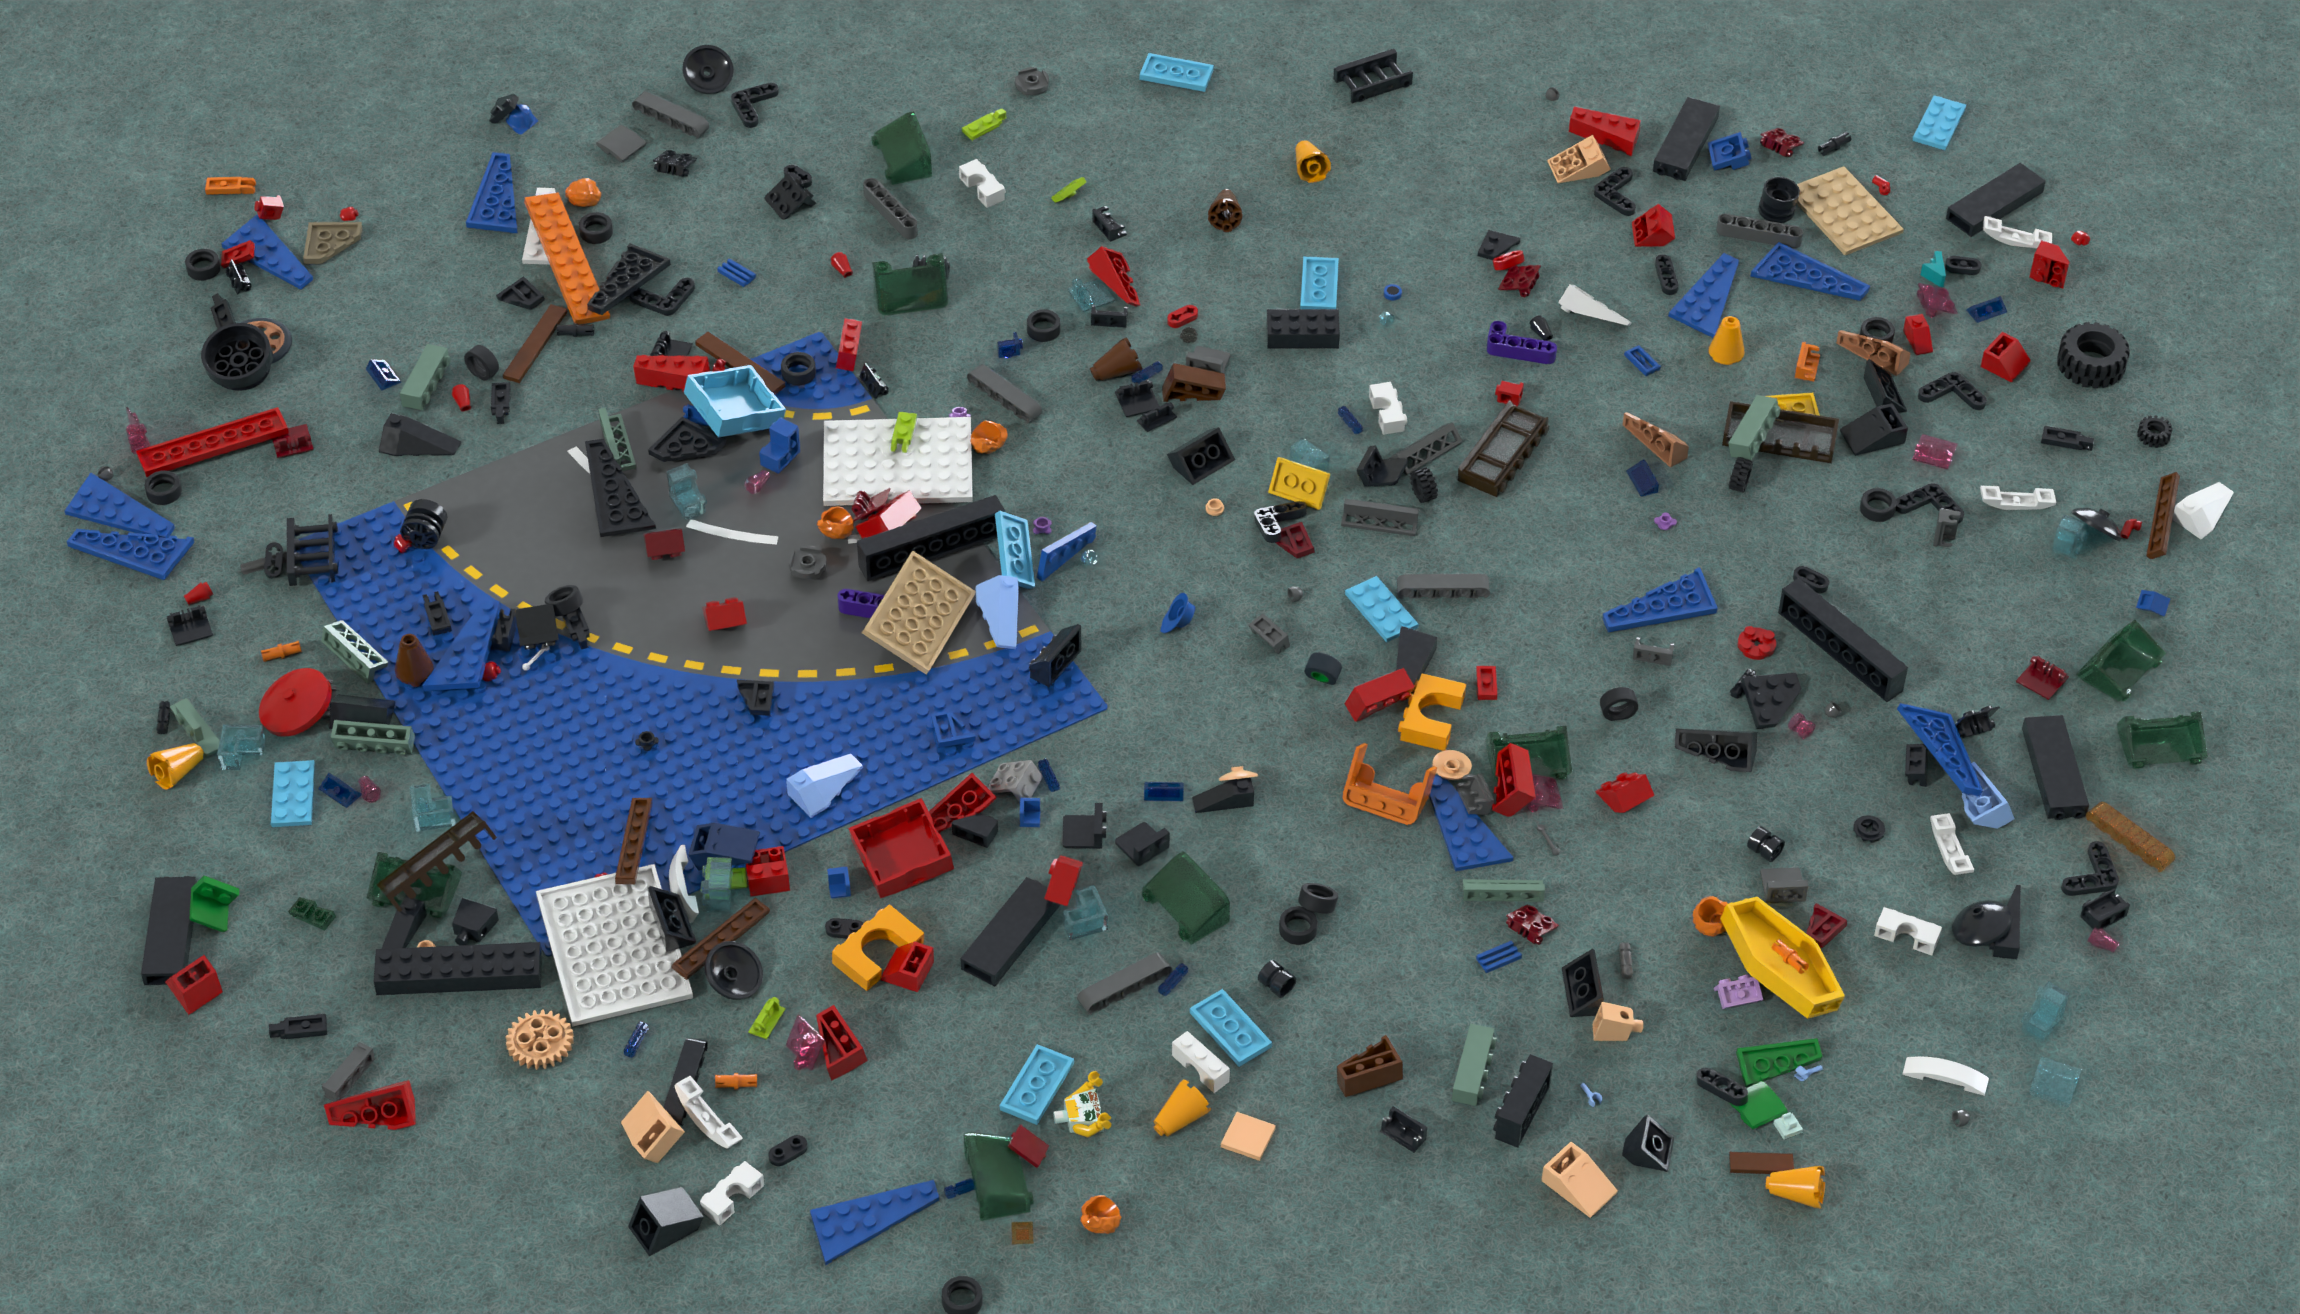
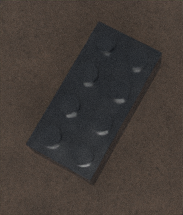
M1267 309V349H1339V309Z
M1531 1054L1527 1061H1522L1519 1068V1076L1513 1078L1511 1091L1506 1092L1503 1106L1498 1107L1495 1119L1497 1120L1493 1131H1496L1495 1139L1514 1147H1519L1550 1088L1552 1062Z

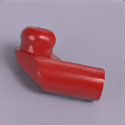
M1876 175L1872 183L1879 186L1881 195H1888L1890 193V183Z
M717 359L713 365L712 372L724 371L726 362L723 359Z
M2137 519L2127 520L2122 528L2121 536L2128 539L2133 529L2136 531L2141 529L2142 522L2137 521Z

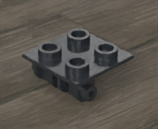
M666 150L653 160V162H657L654 165V169L657 172H667V174L671 171L672 175L676 172V176H688L689 169L687 167L695 162L697 158L692 157L691 154L684 153L681 155L676 154L673 150Z
M663 331L660 333V337H658L650 356H688L693 343L672 340L670 333Z
M1145 380L1144 382H1139V384L1136 382L1135 387L1133 384H1130V386H1120L1116 389L1115 395L1126 417L1147 413L1160 407L1151 389L1153 388L1152 381Z
M198 605L191 608V612L187 608L188 613H184L181 610V615L179 611L170 613L167 616L176 646L213 636L204 606L200 607Z
M1986 706L1979 712L1971 710L1964 713L1963 717L1958 719L1955 724L1960 737L1965 738L1976 735L1977 731L1979 734L1992 731L1995 728V722L1990 720V717L2000 707L1992 708V706Z

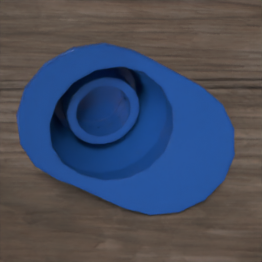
M517 104L515 109L508 114V118H506L507 124L520 135L538 122L530 108L523 104Z
M1180 593L1173 600L1170 609L1163 618L1160 630L1162 633H1168L1175 627L1182 628L1192 620L1195 606L1188 601L1187 594Z

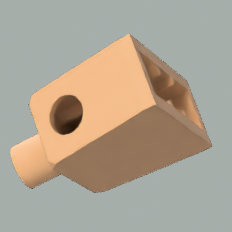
M1602 1002L1592 1024L1594 1041H1627L1631 1032H1642L1643 1021L1634 1020L1631 1008Z

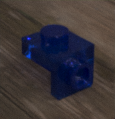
M1013 332L1012 340L997 342L999 358H1010L1020 355V349H1023L1022 339L1018 338L1017 332Z

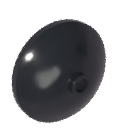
M701 45L695 47L686 55L682 71L685 81L692 89L703 94H715L721 92L730 84L734 68L732 60L724 50L713 45ZM704 72H709L710 75L706 76Z
M2076 508L2072 510L2071 513L2105 535L2119 542L2121 541L2122 536L2118 526L2109 518L2110 513L2101 508L2099 511L2092 508Z
M1985 900L1973 903L1965 907L1954 919L1952 925L1954 937L1958 942L1967 946L1977 947L1991 944L2008 932L2012 925V914L2009 908L2001 902Z
M735 941L722 942L710 950L706 957L705 975L711 987L718 994L728 999L742 1000L752 996L759 989L763 980V968L758 956L746 945Z

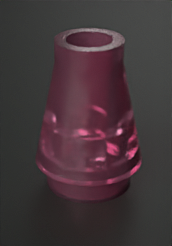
M762 470L748 477L744 483L745 489L751 494L759 493L770 478V474L766 470Z
M362 776L358 781L362 798L369 803L376 802L381 795L380 788L368 776Z
M2096 927L2087 940L2092 943L2091 946L2108 950L2112 953L2115 952L2120 943L2102 928L2098 929Z

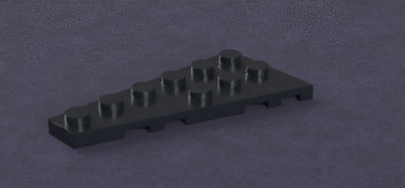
M629 243L627 251L621 255V260L615 263L606 276L607 280L601 283L600 290L595 292L587 303L588 310L603 315L670 266V259Z
M605 440L585 441L600 537L656 529L654 521L651 520L648 511L642 505L628 478L625 477L622 468L616 462Z

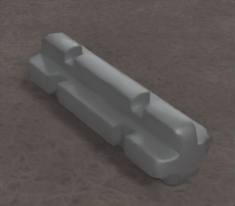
M1620 943L1621 974L1623 978L1629 979L1633 977L1631 948L1629 943Z

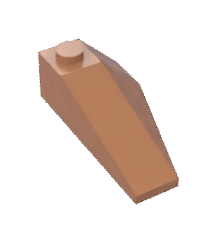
M1842 330L1838 332L1836 344L1866 360H1872L1895 376L1909 364L1911 353L1895 344Z
M1628 412L1624 413L1623 426L1670 468L1687 459L1689 446L1676 435Z

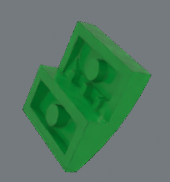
M1763 1081L1746 1088L1748 1090V1102L1745 1105L1735 1106L1730 1103L1740 1113L1743 1122L1751 1129H1755L1788 1113L1779 1097Z

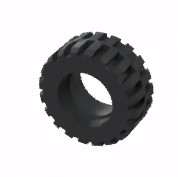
M2085 322L2083 325L2077 324L2074 328L2068 329L2062 336L2057 356V365L2061 373H2065L2064 376L2068 380L2070 378L2073 379L2072 382L2075 384L2081 383L2082 387L2086 388L2087 386L2097 389L2098 386L2105 388L2108 387L2109 383L2111 385L2117 383V380H2121L2123 374H2125L2130 354L2129 344L2125 337L2119 334L2118 330L2110 328L2109 325H2100L2098 322H2094V324H2090V322ZM2082 352H2095L2104 357L2094 358Z

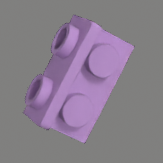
M1749 974L1738 977L1736 981H1731L1730 978L1720 980L1719 984L1714 987V990L1718 991L1722 1009L1763 1000L1758 980L1750 977Z

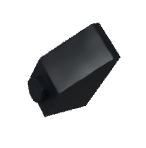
M983 814L957 819L952 822V835L985 848L989 847L998 833V820Z

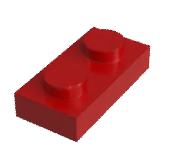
M249 240L222 251L221 266L227 268L231 259H233L234 264H240L254 258L255 243Z
M1476 666L1478 700H1497L1496 666Z

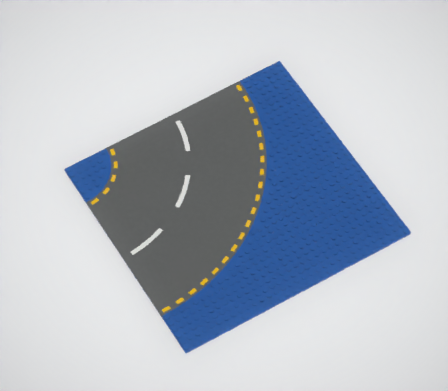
M817 332L750 359L785 382V388L775 394V396L786 409L784 419L797 425L799 428L800 453L779 474L760 465L759 452L770 442L769 429L723 436L726 438V445L715 455L662 462L649 455L648 449L684 416V405L690 404L694 406L682 389L677 388L609 415L621 414L636 463V469L622 472L628 478L642 505L648 511L651 520L654 521L656 529L600 537L585 441L605 440L599 419L338 523V533H335V563H338L339 573L335 574V582H331L330 573L309 575L337 622L343 620L388 661V667L375 671L374 681L386 700L396 702L393 712L401 725L412 727L415 734L414 746L459 818L462 820L474 811L486 822L497 837L493 840L484 830L475 835L481 843L479 850L535 940L540 942L542 951L548 957L553 954L536 891L591 879L596 874L616 873L632 798H652L653 803L639 867L654 864L661 888L670 891V865L679 847L685 845L688 863L683 870L687 894L690 895L706 887L705 870L698 871L688 856L697 825L720 823L756 830L760 832L756 850L783 846L784 852H787L1107 710V704L1074 661L1070 663L1050 687L1030 678V662L1038 657L1042 648L1051 642L1054 635L1019 589L1016 649L996 646L989 631L988 622L982 616L983 611L976 603L975 593L927 675L862 634L870 618L843 614L839 611V591L842 589H852L885 595L899 571L868 582L865 579L858 565L857 541L861 540L862 537L855 526L869 520L868 517L863 520H856L852 534L846 539H831L825 536L817 526L818 520H821V514L831 507H836L824 506L823 503L824 421L888 419L852 371L836 368L838 353L822 332ZM794 352H804L811 355L815 361V378L811 382L800 386L787 383L781 374V362L786 355ZM795 365L788 370L799 373L807 370L808 367ZM619 421L610 422V425L614 427L619 424ZM700 425V426H702V427H704V428H706V429H708V430L714 432V431L711 429L710 426ZM618 433L614 435V438L618 440L622 437ZM619 446L618 451L622 453L626 450V448L622 446ZM626 459L621 461V465L631 463ZM419 499H427L442 506L447 512L448 518L435 547L419 549L412 546L405 553H400L394 547L395 537L401 534V526L412 502ZM918 503L921 510L916 513L917 517L906 522V524L956 507L953 503ZM852 505L840 506L847 510L854 519L855 514L852 511ZM682 529L685 552H681L682 556L670 557V554H665L662 559L656 560L647 557L644 533ZM318 532L299 540L329 538L328 532ZM984 543L929 561L975 591L976 585L1002 575L1000 564ZM329 545L304 547L297 550L299 554L328 552ZM800 547H817L826 556V569L821 574V577L816 580L793 577L789 569L790 554L793 551L795 553L799 551ZM329 559L302 561L300 563L303 567L329 565ZM566 585H576L582 595L583 603L580 609L589 628L590 637L587 638L589 648L581 650L578 641L573 642L562 616H555L559 641L555 642V645L550 646L548 651H544L530 665V669L527 671L523 670V664L528 663L542 649V644L536 645L535 649L525 650V647H520L517 627L510 651L491 650L490 648L486 663L495 662L500 667L501 673L492 681H484L482 679L480 688L424 691L422 687L424 682L418 687H413L411 684L403 683L396 678L395 664L402 636L405 634H413L418 638L435 668L481 602L500 601L501 609L504 610L505 615L509 616L511 608L517 610L545 605L544 601L549 593ZM438 591L440 598L443 599L452 631L433 636L422 595L427 594L429 601L433 602L435 601L434 592ZM733 597L743 601L747 624L708 631L702 607L706 606L707 602L719 601L720 604L725 603V599ZM348 639L350 642L357 643L355 640ZM358 649L360 652L368 653L366 650ZM370 660L373 664L379 663L378 661ZM737 679L774 681L775 687L770 716L750 715L737 687ZM951 711L958 720L965 724V728L970 733L973 732L975 734L976 741L939 748L931 714ZM644 731L652 732L654 737L659 739V743L655 744L650 751H645L643 747L635 744L636 739H639V735ZM852 754L863 765V768L850 783H846L841 789V793L831 800V804L827 809L810 818L788 795L786 779L802 769ZM745 864L714 869L745 868Z

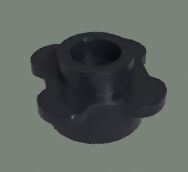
M650 731L642 732L639 735V739L635 741V744L643 747L645 751H650L655 744L659 743V739L654 737V734Z

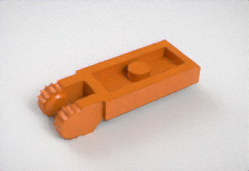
M211 177L206 180L205 192L206 195L254 194L255 187L253 186L256 185V181L254 178Z

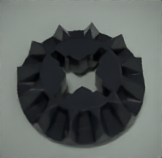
M1865 815L1856 819L1853 831L1856 833V837L1862 838V841L1869 840L1872 843L1873 840L1879 841L1881 837H1884L1885 825L1879 818ZM1872 825V830L1870 832H1866V829H1868Z

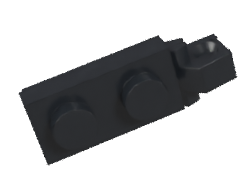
M219 293L213 295L212 298L215 305L210 309L217 329L236 323L229 302L221 298Z
M510 382L492 383L491 413L492 416L496 415L497 424H504V415H509Z
M2044 426L2041 443L2092 451L2094 438L2085 437L2078 431Z
M579 607L575 611L563 615L562 618L573 642L578 641L582 650L589 648L587 638L590 637V633Z
M326 1014L284 1018V1021H280V1023L269 1024L270 1038L293 1039L327 1035Z

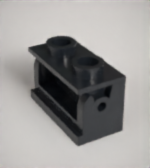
M2115 889L2103 892L2098 898L2092 901L2088 900L2082 906L2080 917L2095 932L2119 921L2128 914L2130 904L2126 903L2118 894L2114 895Z

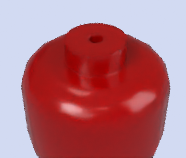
M353 207L344 208L340 212V218L343 221H353L358 216V211Z
M2076 231L2072 235L2071 240L2076 245L2085 246L2089 244L2090 236L2083 231Z
M398 534L393 545L400 553H405L409 547H412V542L404 540L401 534Z
M495 662L486 663L482 679L484 681L496 679L497 675L501 673L500 667Z

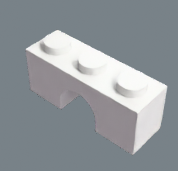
M975 159L959 166V178L968 188L979 185L977 186L978 199L986 208L1005 200L1004 194L1006 191L1004 186L996 180L993 174L988 172L984 164Z
M1391 382L1370 385L1369 398L1373 409H1385L1379 410L1378 421L1383 435L1403 432L1405 425H1407V416L1402 413V403L1397 400L1396 388L1393 389Z
M1884 907L1876 924L1874 936L1894 942L1897 935L1906 933L1915 939L1914 950L1933 955L1942 927Z
M1188 1031L1172 1042V1056L1185 1068L1193 1065L1200 1075V1081L1213 1093L1229 1083L1230 1068Z
M744 1161L740 1166H736L729 1176L720 1180L710 1193H706L700 1201L701 1212L720 1226L735 1213L734 1203L729 1197L740 1193L750 1199L764 1186L763 1174Z

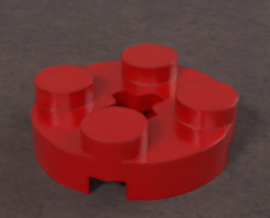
M1747 626L1738 637V648L1743 652V655L1750 659L1761 660L1765 657H1770L1776 649L1775 634L1771 630ZM1755 641H1758V642H1760L1761 644H1759L1758 646H1755V643H1754V642H1755Z

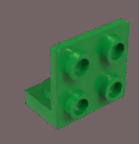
M203 876L191 888L189 919L217 931L226 932L228 906L239 896V888Z

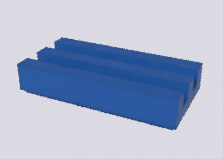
M728 259L727 263L724 262L722 267L719 266L717 268L720 274L742 287H745L756 278L755 273L731 259Z
M1639 345L1624 353L1645 376H1648L1650 373L1653 374L1661 368ZM1645 359H1646L1653 367H1650V366L1645 362Z
M1509 941L1478 954L1476 959L1484 971L1489 973L1522 959V954L1518 953L1517 947H1514V943Z

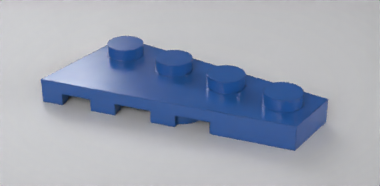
M1091 522L1042 549L1037 579L1040 581L1045 580L1086 545L1092 543L1096 537L1097 526Z

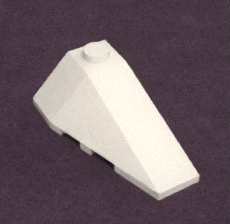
M1569 284L1558 302L1562 305L1561 309L1568 313L1572 311L1628 326L1632 323L1615 311L1608 309L1603 303L1595 301L1594 297L1575 285Z
M2218 482L2191 494L2175 506L2172 520L2199 539H2203L2214 530L2234 492Z

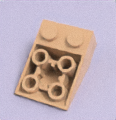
M1593 135L1547 160L1557 183L1598 177L1611 170Z
M649 1091L644 1094L621 1122L635 1149L644 1159L655 1163L660 1162L685 1132Z
M1572 1142L1566 1145L1543 1167L1542 1182L1590 1218L1618 1193V1190L1590 1156Z

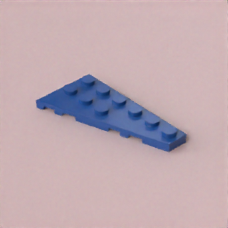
M1723 253L1673 307L1668 316L1714 338L1739 260Z
M1436 775L1429 798L1455 872L1512 862L1513 856L1477 814H1468L1458 791L1447 779Z
M934 1180L810 1210L825 1265L831 1263L837 1257L847 1254L858 1245H862L887 1231L891 1226L901 1223L912 1214L920 1212L939 1201Z

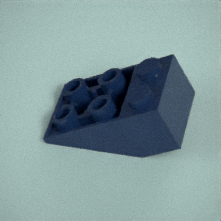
M720 823L697 825L688 856L698 871L752 863L760 832Z

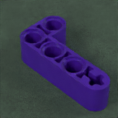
M1503 321L1491 323L1487 339V352L1490 355L1542 364H1552L1555 362L1557 353L1555 343L1507 335L1506 323Z
M842 589L838 592V609L843 614L871 618L885 595Z

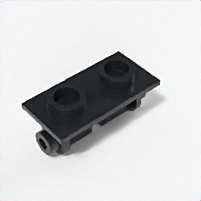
M231 259L229 266L226 268V276L230 278L232 288L235 289L237 295L243 290L246 292L250 291L252 285L248 277H246L243 266L234 264L233 259Z
M864 363L859 377L868 388V391L875 399L880 394L887 395L889 388L883 381H880L881 377L876 369Z
M1166 402L1158 407L1157 410L1154 409L1146 414H1142V417L1137 422L1146 432H1149L1177 418V416L1172 411L1174 409L1173 404Z

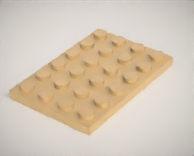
M1844 166L1797 184L1800 189L1797 205L1844 255L1851 254L1903 233L1904 229Z
M912 551L862 631V634L927 675L976 591Z

